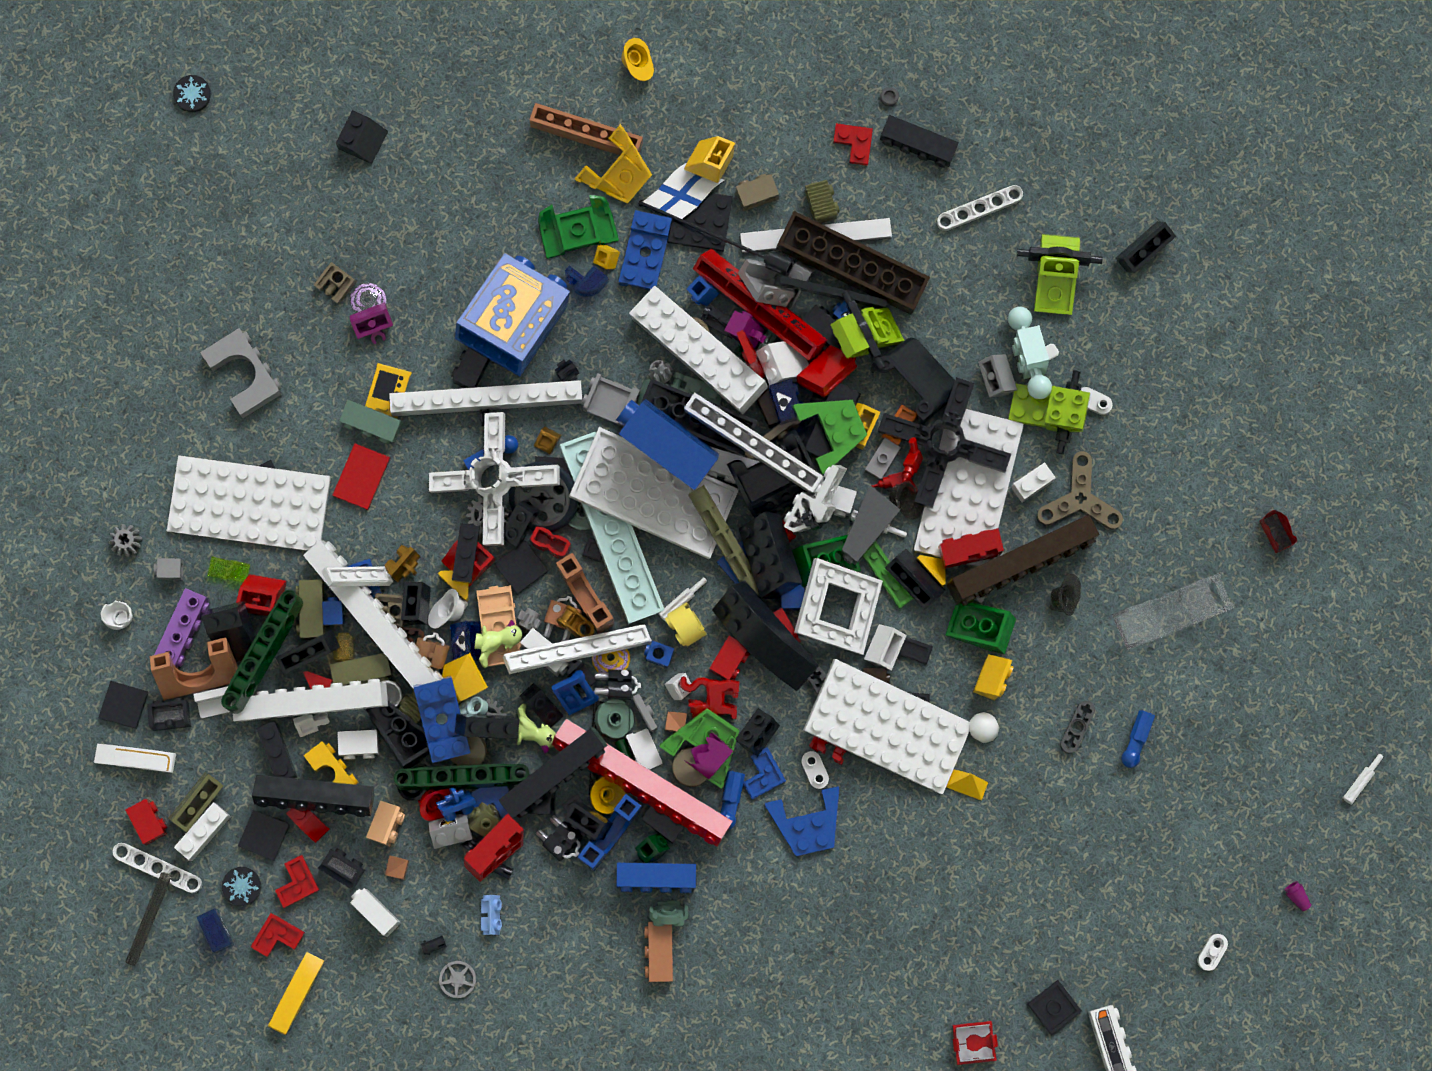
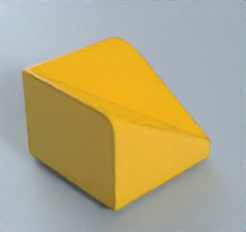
M598 245L593 263L605 269H615L620 251L608 245Z

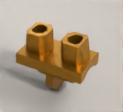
M401 545L397 550L400 559L397 562L390 559L384 565L388 570L387 573L397 582L403 576L407 578L410 573L416 576L417 572L414 568L418 565L416 561L421 557L412 547L407 548Z

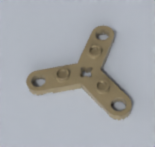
M1084 451L1076 453L1072 459L1071 493L1044 505L1037 513V519L1041 524L1050 525L1080 510L1109 529L1118 528L1122 524L1123 517L1119 511L1091 494L1092 458ZM1080 456L1085 457L1087 465H1078L1077 458ZM1079 494L1086 498L1082 504L1079 503V500L1075 499ZM1043 511H1050L1052 518L1044 520L1041 515ZM1111 514L1116 515L1118 523L1110 524L1108 516Z

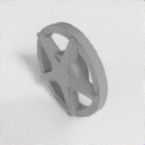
M453 961L445 965L441 970L439 984L446 995L452 998H462L470 994L474 989L476 974L469 964L463 961ZM462 964L466 968L461 972H455L451 965ZM449 967L451 972L450 979L442 982L443 974ZM468 968L473 975L472 984L466 981L464 975ZM451 983L455 987V995L449 993L443 984ZM464 984L471 986L466 993L458 995L459 987Z

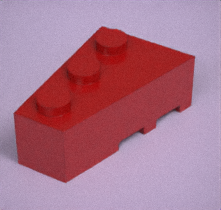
M999 528L981 531L974 535L966 534L955 540L948 538L942 540V543L938 546L944 569L996 558L1004 551Z
M507 814L474 849L466 853L464 856V867L481 882L523 846L524 829Z

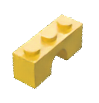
M322 741L303 755L316 772H319L324 767L333 768L335 771L334 783L354 785L359 783L353 774L348 775L345 771L347 766L343 760L335 758L333 754L336 751L330 743L325 744Z

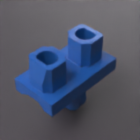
M454 787L449 789L450 795L444 796V800L436 802L437 808L447 822L455 820L456 811L461 810L463 815L470 814L473 810V805L476 804L475 798L472 797L469 790L456 792Z

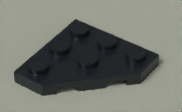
M714 193L683 220L726 238L733 196ZM676 220L671 223L668 243L724 252V241Z

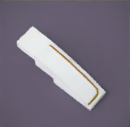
M97 744L94 763L173 773L176 753Z

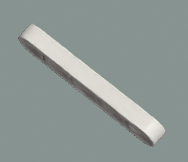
M1012 185L939 215L937 226L942 231H948L1016 204L1022 199L1023 191L1021 187ZM1011 190L1018 191L1019 198L1012 199L1009 196V192ZM994 197L1001 198L1002 204L1000 206L993 205L992 199ZM977 204H982L985 207V211L978 213L974 207ZM965 211L968 217L964 220L959 219L957 213ZM946 217L950 220L951 224L946 227L942 226L940 220Z
M118 843L113 848V856L117 860L190 893H197L202 888V881L198 876L125 843ZM125 846L128 852L125 857L121 858L118 856L117 850L119 847ZM142 854L145 857V862L143 865L138 866L135 863V857ZM160 862L163 865V870L156 874L153 872L152 867L155 863ZM177 870L180 872L181 877L178 881L173 882L170 879V874L172 871ZM194 878L198 881V887L191 890L188 887V881Z

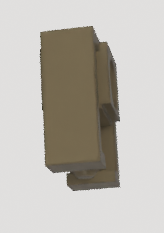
M331 262L314 286L322 291L326 283L331 281L325 290V294L330 296L339 287L340 289L331 299L340 304L357 281ZM338 274H343V280L336 283L335 277Z
M376 593V599L388 602V606L383 605L382 610L385 613H389L395 619L394 624L396 626L404 627V621L401 620L403 595ZM394 605H398L401 609L398 616L392 614V607Z

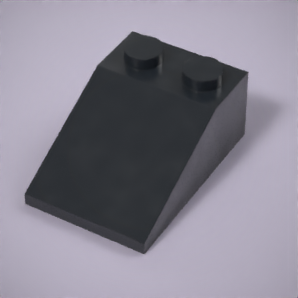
M241 601L207 610L201 618L210 640L227 638L235 661H242L256 637L245 602Z

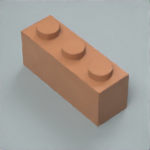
M648 922V926H645V938H649V946H645V958H649V966H645V978H649V982H673L672 924L654 926L653 922Z

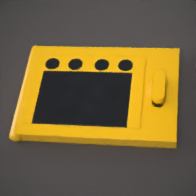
M377 363L365 406L392 416L389 393L405 392L412 373Z

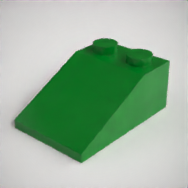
M848 535L802 545L792 550L802 580V587L807 586L814 558H819L856 572L861 571L859 562L856 565L853 563L848 564L842 558L841 551Z
M970 603L966 606L962 604L955 605L945 635L988 651L1005 654L1016 618L1010 611L976 603Z

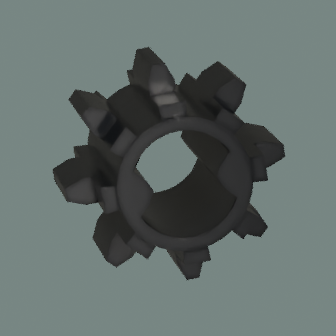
M570 359L568 361L562 360L556 364L558 368L555 369V372L562 382L575 381L577 379L576 376L580 374Z

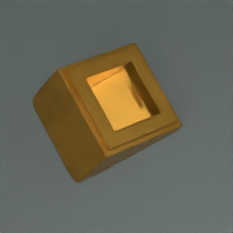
M545 426L541 429L534 446L551 454L561 435Z

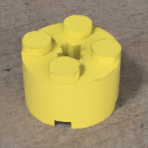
M686 602L668 613V617L665 620L670 628L677 631L675 636L679 643L688 647L706 636L707 633L704 631V627L694 611H691L689 608L690 605Z

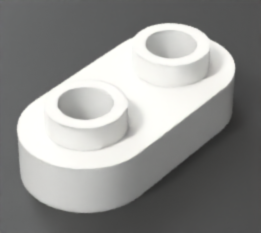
M1088 387L1081 388V391L1090 392L1091 395L1088 410L1099 415H1106L1110 412L1112 401L1108 396ZM1100 402H1105L1106 407H1101Z
M813 751L805 753L801 763L811 786L816 789L824 788L828 784L829 776L819 754ZM811 757L814 758L815 763L809 764L808 759ZM816 776H822L823 781L817 782Z
M1214 934L1208 938L1197 958V963L1202 970L1210 971L1217 967L1228 947V941L1225 936ZM1215 940H1218L1220 942V946L1218 948L1214 946ZM1206 957L1210 958V964L1208 965L1204 963V958Z

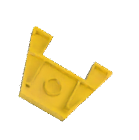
M620 124L608 139L618 146L623 153L602 177H599L586 165L576 176L575 180L588 184L593 189L597 188L606 192L607 195L628 204L652 176V173Z

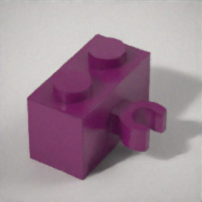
M385 302L350 315V322L357 339L371 334V340L374 344H376V335H381L383 341L386 340L385 333L382 330L393 326L392 318Z
M734 311L724 331L740 343L737 332L743 330L754 349L758 342L764 343L767 336L763 335L765 329L759 325L760 322L752 318L753 316L745 311H742V313Z

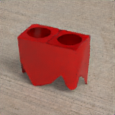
M1272 510L1259 522L1275 553H1278L1279 545L1272 537L1270 528L1265 524L1264 519L1277 514L1292 545L1286 548L1293 546L1297 542V537L1292 534L1287 516L1279 511Z

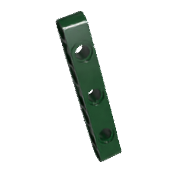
M286 590L281 594L222 696V706L231 713L239 714L243 711L292 628L303 606L302 598L294 591ZM294 598V601L289 604V601ZM275 632L274 636L270 638V634ZM255 666V669L250 672L251 668ZM236 700L235 704L231 706V702Z
M524 764L418 767L396 771L394 782L400 790L505 787L521 783L529 776V769ZM520 770L526 773L525 777L521 779L515 776L516 772ZM484 772L487 777L484 780H478L476 775ZM440 774L448 776L444 782H439L437 777ZM400 776L408 777V781L404 784H400L398 779Z

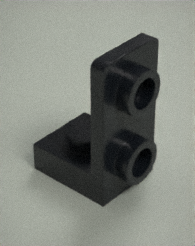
M581 659L577 662L576 660L572 661L566 667L568 678L575 671L581 670L585 674V680L590 687L597 681L586 669ZM579 683L576 684L575 686H576L582 693H584V690L582 689V687L580 686V684H579Z
M534 683L520 695L521 699L550 728L563 717V714Z

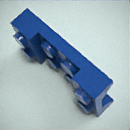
M635 210L624 263L622 264L618 281L620 286L631 285L645 288L648 291L654 286L657 287L672 218ZM643 248H648L651 251L648 257L640 255V251Z
M448 676L438 681L413 685L432 763L470 754L467 737L455 733L456 714L461 713L452 677ZM445 714L447 716L446 723H437V715Z

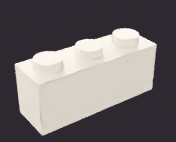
M213 802L174 848L189 861H193L231 816Z

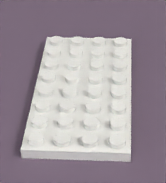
M966 409L960 425L965 439L1011 453L1006 472L1003 473L984 467L961 457H958L955 461L948 462L933 509L924 506L913 551L941 558L938 546L942 543V540L948 538L955 540L966 534L974 535L981 531L993 530L999 527L1023 423ZM944 429L939 449L945 450L947 454L948 451L954 450L959 441L958 436L953 431ZM991 559L973 562L966 565L977 567L990 561Z
M599 427L569 497L707 559L711 558L716 546L714 538L688 496L694 490L623 437ZM706 475L696 489L705 485L726 522L739 489Z
M178 455L167 531L308 551L319 540H322L331 477Z
M833 659L803 731L930 790L943 794L969 734L970 722L848 664Z

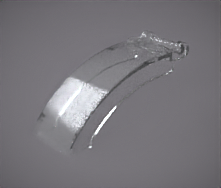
M1221 573L1112 614L1126 649L1130 650L1156 641L1235 609L1234 603H1231L1221 581ZM1214 582L1224 605L1221 608H1218L1209 584Z

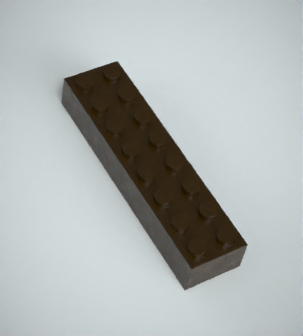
M793 211L776 247V250L871 296L886 299L887 304L910 315L914 312L930 279L929 276L796 211Z
M1086 515L952 578L947 587L956 605L962 604L966 606L972 603L978 595L980 598L989 595L994 588L1000 590L1006 587L1011 580L1017 582L1023 579L1028 572L1034 574L1040 571L1045 564L1051 566L1057 563L1062 556L1068 558L1074 555L1079 548L1085 550L1091 547L1100 534L1090 515Z

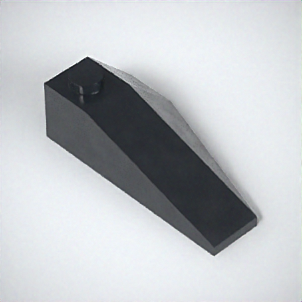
M388 701V706L365 709L402 769L413 767L430 753L424 728L415 723L408 715L402 713L391 702Z

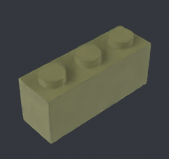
M322 579L299 580V586H296L295 591L302 598L303 606L297 615L300 618V624L296 625L297 636L300 635L302 640H312L325 634L322 602L325 601L324 581Z
M384 653L329 664L333 683H342V686L349 685L351 681H361V684H366L370 679H380V682L393 677L390 660Z
M204 772L168 819L187 833L224 785Z

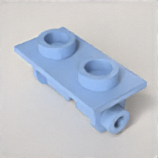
M483 895V899H481V913H488V917H481V931H483V935H500L502 927L500 920V910L502 908L500 895Z

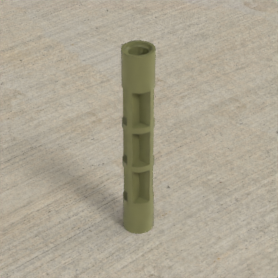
M705 485L689 493V498L738 581L742 582L745 580L759 596L749 561Z

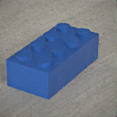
M617 863L616 887L621 888V892H633V889H640L643 893H652V889H660V893H672V889H680V893H691L692 890L696 889V864Z

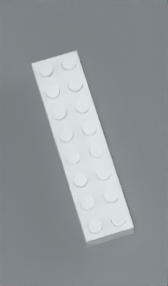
M656 286L629 313L638 325L741 414H744L768 388L763 378Z

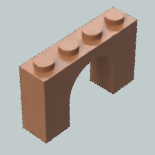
M571 553L556 562L560 575L589 621L593 624L597 634L613 626L614 619L604 602H601L595 594L574 554Z
M227 638L207 642L211 664L200 672L187 673L180 671L175 667L169 652L150 656L151 672L163 700L230 684L238 667Z

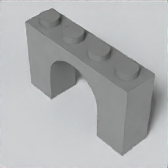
M239 328L200 353L213 372L235 359H244L254 365L256 375L252 385L230 399L241 417L245 418L282 395L279 391L282 387L276 378L272 380L269 374L272 371L267 363H261L259 358L262 356L256 347L252 349L249 344L252 340L247 332L242 333Z

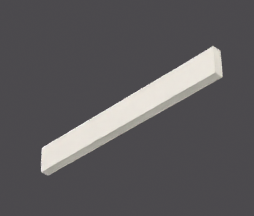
M890 218L825 225L855 241L892 238ZM785 229L740 233L741 245L754 251L776 250Z
M645 624L506 653L503 655V659L509 674L647 645L652 640Z

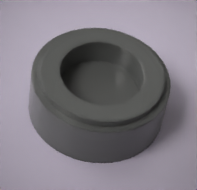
M893 87L884 88L880 95L882 104L888 107L894 106L899 99V93Z

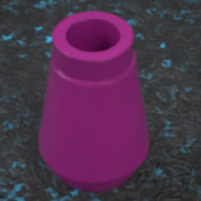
M1298 881L1291 883L1285 888L1286 896L1301 911H1305L1312 906L1303 885L1299 884Z

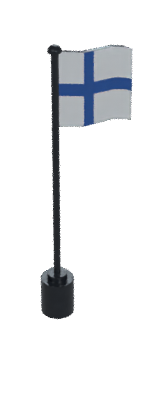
M685 163L675 170L657 191L647 199L638 202L640 207L649 208L763 258L765 268L786 277L792 271L794 259L776 251L763 255L683 220L696 210L715 188L725 182L723 179L716 183L684 170Z

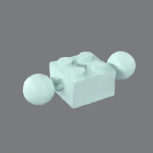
M1015 307L1009 312L1008 323L1011 328L1017 330L1012 350L1014 356H1017L1019 360L1017 362L1018 371L1023 374L1024 379L1031 378L1027 386L1029 394L1035 399H1044L1051 393L1052 384L1044 376L1047 372L1049 357L1040 326L1029 327L1032 322L1030 311L1025 307Z

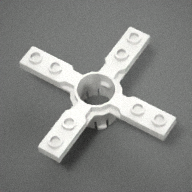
M503 412L485 413L484 457L479 458L481 461L477 459L472 461L471 465L475 467L474 469L470 467V470L429 473V492L431 493L476 489L478 494L483 496L484 546L504 545V507L502 506V496L511 487L560 485L559 465L511 468L503 460V453L505 452V413ZM499 465L498 477L502 481L497 480L493 485L495 488H482L481 477L483 472L490 466Z

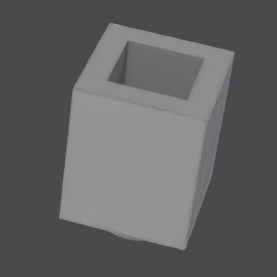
M157 558V564H154V575H157L159 580H183L184 561L174 558Z

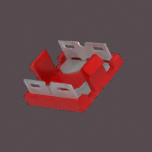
M992 1021L952 1025L953 1048L956 1054L957 1065L997 1061L995 1047H998L997 1034L993 1035Z

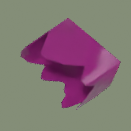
M713 732L709 734L710 737H706L708 744H701L691 749L696 764H690L685 761L708 779L716 773L733 753V750Z

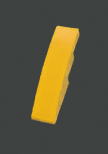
M306 952L268 1027L284 1035L287 1034L313 986L314 980L324 964V960Z

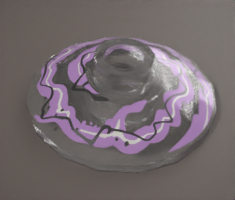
M362 283L351 292L349 302L355 314L384 302L387 304V297L384 290L377 284ZM369 296L371 300L369 302H365L364 298Z

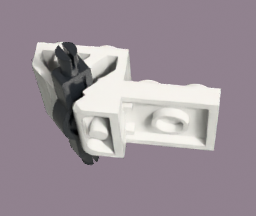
M841 465L828 467L824 474L825 480L823 484H819L815 491L816 495L813 496L809 492L797 494L793 501L794 507L792 511H789L784 518V522H786L784 527L792 532L821 529L830 520L836 508L830 501L847 468Z

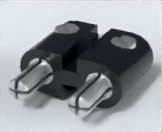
M608 669V673L594 674L595 679L607 680L608 687L595 688V695H607L608 699L631 700L632 694H635L637 689L641 688V683H638L637 679L632 676L631 670ZM632 679L634 680L635 684L638 685L635 687L634 691H632Z
M553 815L550 821L557 827L555 832L549 836L542 830H538L540 833H536L544 841L542 846L558 861L572 856L577 857L580 854L578 849L580 848V841L583 836L571 827L567 821L561 822ZM576 847V854L571 853L570 855H568L570 853V850Z

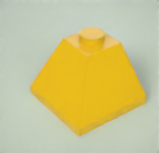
M470 653L443 666L442 677H452L458 703L488 688Z

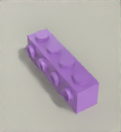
M184 589L154 655L169 652L176 668L183 665L185 661V656L183 655L186 649H190L194 639L192 636L194 631L197 632L201 626L202 621H200V618L209 609L210 603H208L209 599L189 589Z

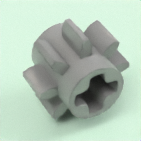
M657 360L650 365V373L648 375L651 379L666 383L670 380L671 370L673 369L669 362L665 363L662 360Z
M527 608L526 611L521 610L517 616V619L520 620L518 625L528 631L532 628L538 629L541 620L538 619L540 614L530 608Z

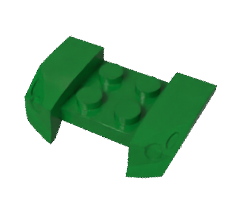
M589 195L591 206L555 215L553 205H550L539 213V230L547 259L564 255L568 251L600 243L604 245L619 241L613 215L605 197Z

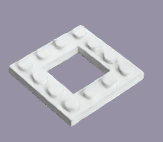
M814 558L794 633L863 655L883 581L819 558ZM829 584L858 593L849 630L819 620Z

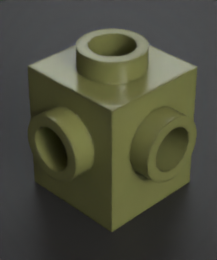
M483 802L472 810L468 819L470 829L483 837L500 822L498 810L493 805H487Z

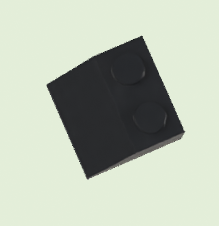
M352 110L336 141V145L339 150L372 164L388 131L371 118Z

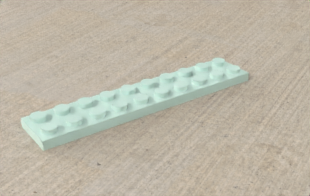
M596 432L559 445L574 483ZM581 503L627 623L630 624L664 611L665 609L632 525Z

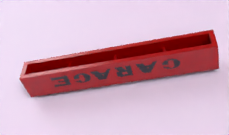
M713 249L699 256L693 267L694 271L807 360H811L820 354L827 342L824 336L787 307L756 302L738 275L739 270Z

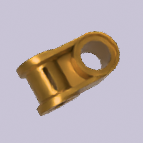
M567 605L562 616L556 619L560 626L578 638L591 636L594 633L593 624L570 605ZM583 624L586 627L584 634L580 632V627Z

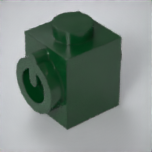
M659 833L648 836L635 847L637 856L644 863L657 861L670 850L666 839Z

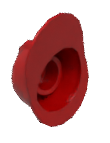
M450 788L443 790L432 789L422 795L421 799L418 800V804L420 806V815L424 820L433 821L444 818L437 808L436 802L444 800V796L450 795Z

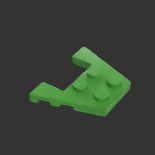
M853 400L792 405L798 421L816 414L818 415L832 448V452L815 458L821 475L825 474L828 467L835 465L867 436Z
M706 708L660 743L659 747L674 756L685 740L695 747L701 744H708L706 737H710L709 734L713 732L734 751L735 739L740 730ZM732 754L716 773L708 779L721 789L725 783Z

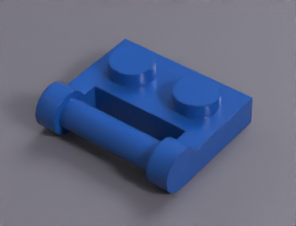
M581 670L575 671L571 677L551 686L568 715L594 704L599 699V696L595 695L585 680V674ZM579 683L586 697L582 698L574 685Z

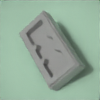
M884 438L865 471L881 480L901 447Z
M640 694L633 696V701L650 732H654L658 727L652 718L654 715L650 705L646 706Z

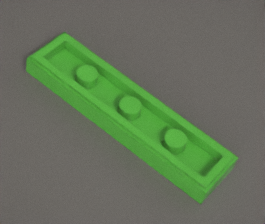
M875 541L863 558L876 577L883 581V587L900 609L914 598L885 569L890 561Z

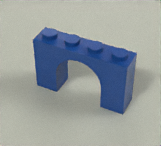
M625 794L609 818L613 825L604 840L589 841L578 855V859L595 871L642 810V806Z

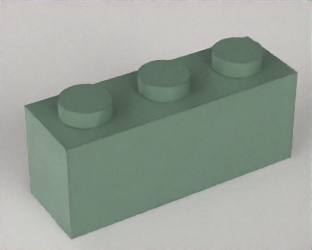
M347 400L339 420L344 423L343 427L354 430L356 427L362 430L361 434L368 437L376 435L379 437V441L389 444L390 441L396 442L404 422L351 400Z

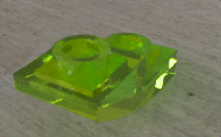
M211 557L207 576L243 583L248 577L250 564Z

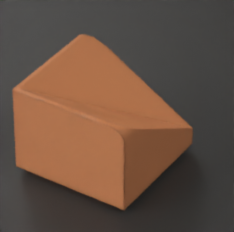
M668 712L665 731L676 732L686 724L687 713Z
M389 855L385 875L405 880L409 860Z

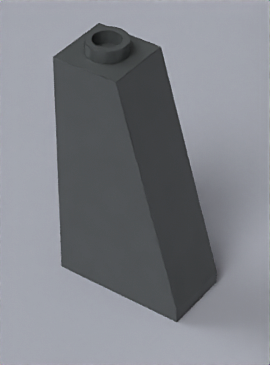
M872 486L866 492L841 551L843 560L848 564L853 563L856 565L900 512L897 506Z

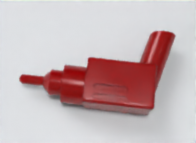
M914 437L909 439L910 450L903 463L904 469L902 474L904 480L902 485L905 484L906 480L912 478L914 473H917L923 460L921 451L918 450L917 440Z
M902 472L888 475L878 481L877 484L871 485L873 488L884 487V489L891 487L892 490L907 486L912 495H916L918 492L911 478L902 485L904 480Z

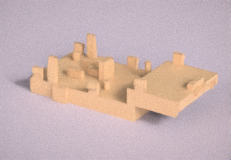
M511 585L505 587L493 586L486 590H477L481 629L483 626H486L487 631L499 632L509 624L510 620L514 621L516 625L515 603H513ZM519 642L511 649L507 648L506 650L505 645L502 644L489 655L488 667L504 665L503 655L520 651V648H522L521 643Z

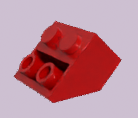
M458 540L452 545L441 561L450 571L454 568ZM479 542L477 544L472 584L496 561L494 556Z
M249 574L240 586L236 603L244 601L248 613L268 616L281 594L285 591L287 581Z

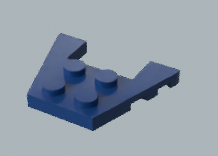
M839 786L821 790L826 810L786 819L782 799L765 803L766 809L795 856L834 848Z

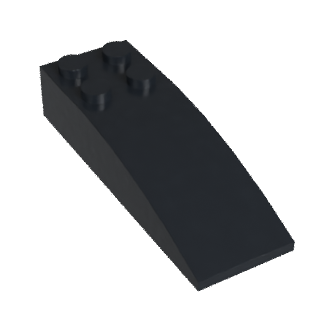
M650 379L642 402L645 399L708 446L744 457L746 451L685 412L684 407L692 397V394ZM712 403L754 431L758 420Z
M745 580L732 585L712 609L714 614L750 654L795 691H798L819 667Z

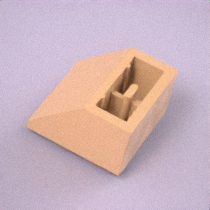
M380 801L366 838L390 847L391 843L394 844L398 837L396 832L398 825H402L405 819L404 810L396 805Z

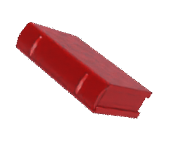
M830 345L797 375V382L799 385L825 397L857 368L855 364L856 357L847 358L842 350Z

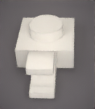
M319 713L315 716L312 714L303 715L293 719L300 737L319 731L318 726L326 725L330 722L327 713Z

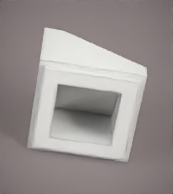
M678 673L665 683L667 690L674 700H682L691 693L684 691L679 684L683 676L686 677L687 684H691L686 673Z

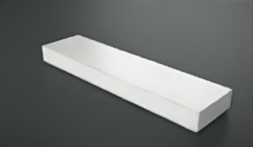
M385 566L325 567L321 571L329 587L390 586L393 582Z

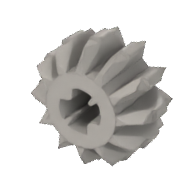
M122 524L121 530L115 527L114 529L117 533H110V536L114 538L109 541L110 545H114L111 550L113 552L118 551L117 554L119 556L125 554L126 557H129L130 551L136 554L137 551L134 548H141V545L137 542L143 540L141 536H138L140 531L138 529L134 530L133 525H129L127 528L125 524ZM126 536H127V538L129 539V542H128V543L125 542V544H124V543L122 542V539H123V538L126 539Z

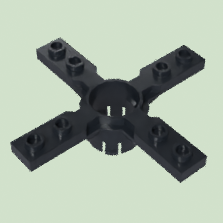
M956 377L942 421L936 420L931 427L890 414H883L878 428L879 433L909 442L910 438L914 437L917 440V444L923 445L926 453L930 456L914 501L916 504L933 509L948 462L955 461L958 457L1003 473L1006 472L1011 453L967 440L964 437V432L960 425L974 387L973 382ZM948 429L958 436L959 441L956 448L948 451V454L945 450L934 449L935 444H931L932 437L937 430Z

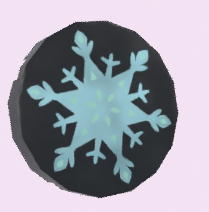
M188 75L182 77L176 83L173 89V97L176 104L182 110L198 112L209 104L211 90L208 83L202 77Z
M247 867L231 869L222 881L224 897L228 902L236 906L252 904L261 892L260 877L254 870Z

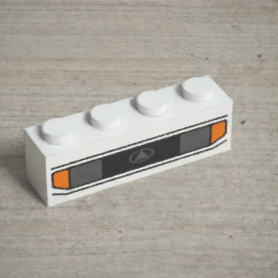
M1113 1005L1089 1011V1018L1105 1070L1137 1071L1135 1066L1131 1065L1129 1059L1132 1058L1129 1046L1126 1047L1124 1043L1126 1035L1123 1027H1120L1118 1023L1120 1019L1118 1009L1114 1008Z

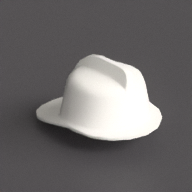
M455 589L448 590L432 607L428 616L429 626L436 629L447 621L459 620L468 603L458 596V592Z

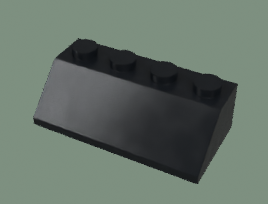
M839 383L825 397L814 392L809 403L853 400L856 407L861 393ZM816 414L802 420L796 432L802 440L809 457L818 458L832 452L818 415Z

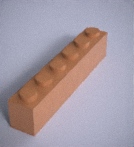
M535 103L529 120L530 127L617 155L623 153L618 146L608 139L616 128ZM627 132L640 154L643 137Z

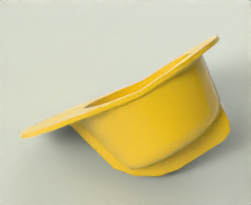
M639 38L629 39L625 43L621 55L622 63L628 68L630 74L635 79L647 81L654 73L648 46Z

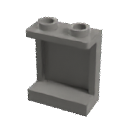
M746 259L738 272V275L756 302L786 307L794 295L793 290L774 285L776 272L765 268V263L762 261Z
M597 374L596 378L592 377L589 388L591 390L589 394H585L582 400L583 411L624 427L616 419L629 401L633 400L637 403L640 390L634 387L630 389L601 377V374Z

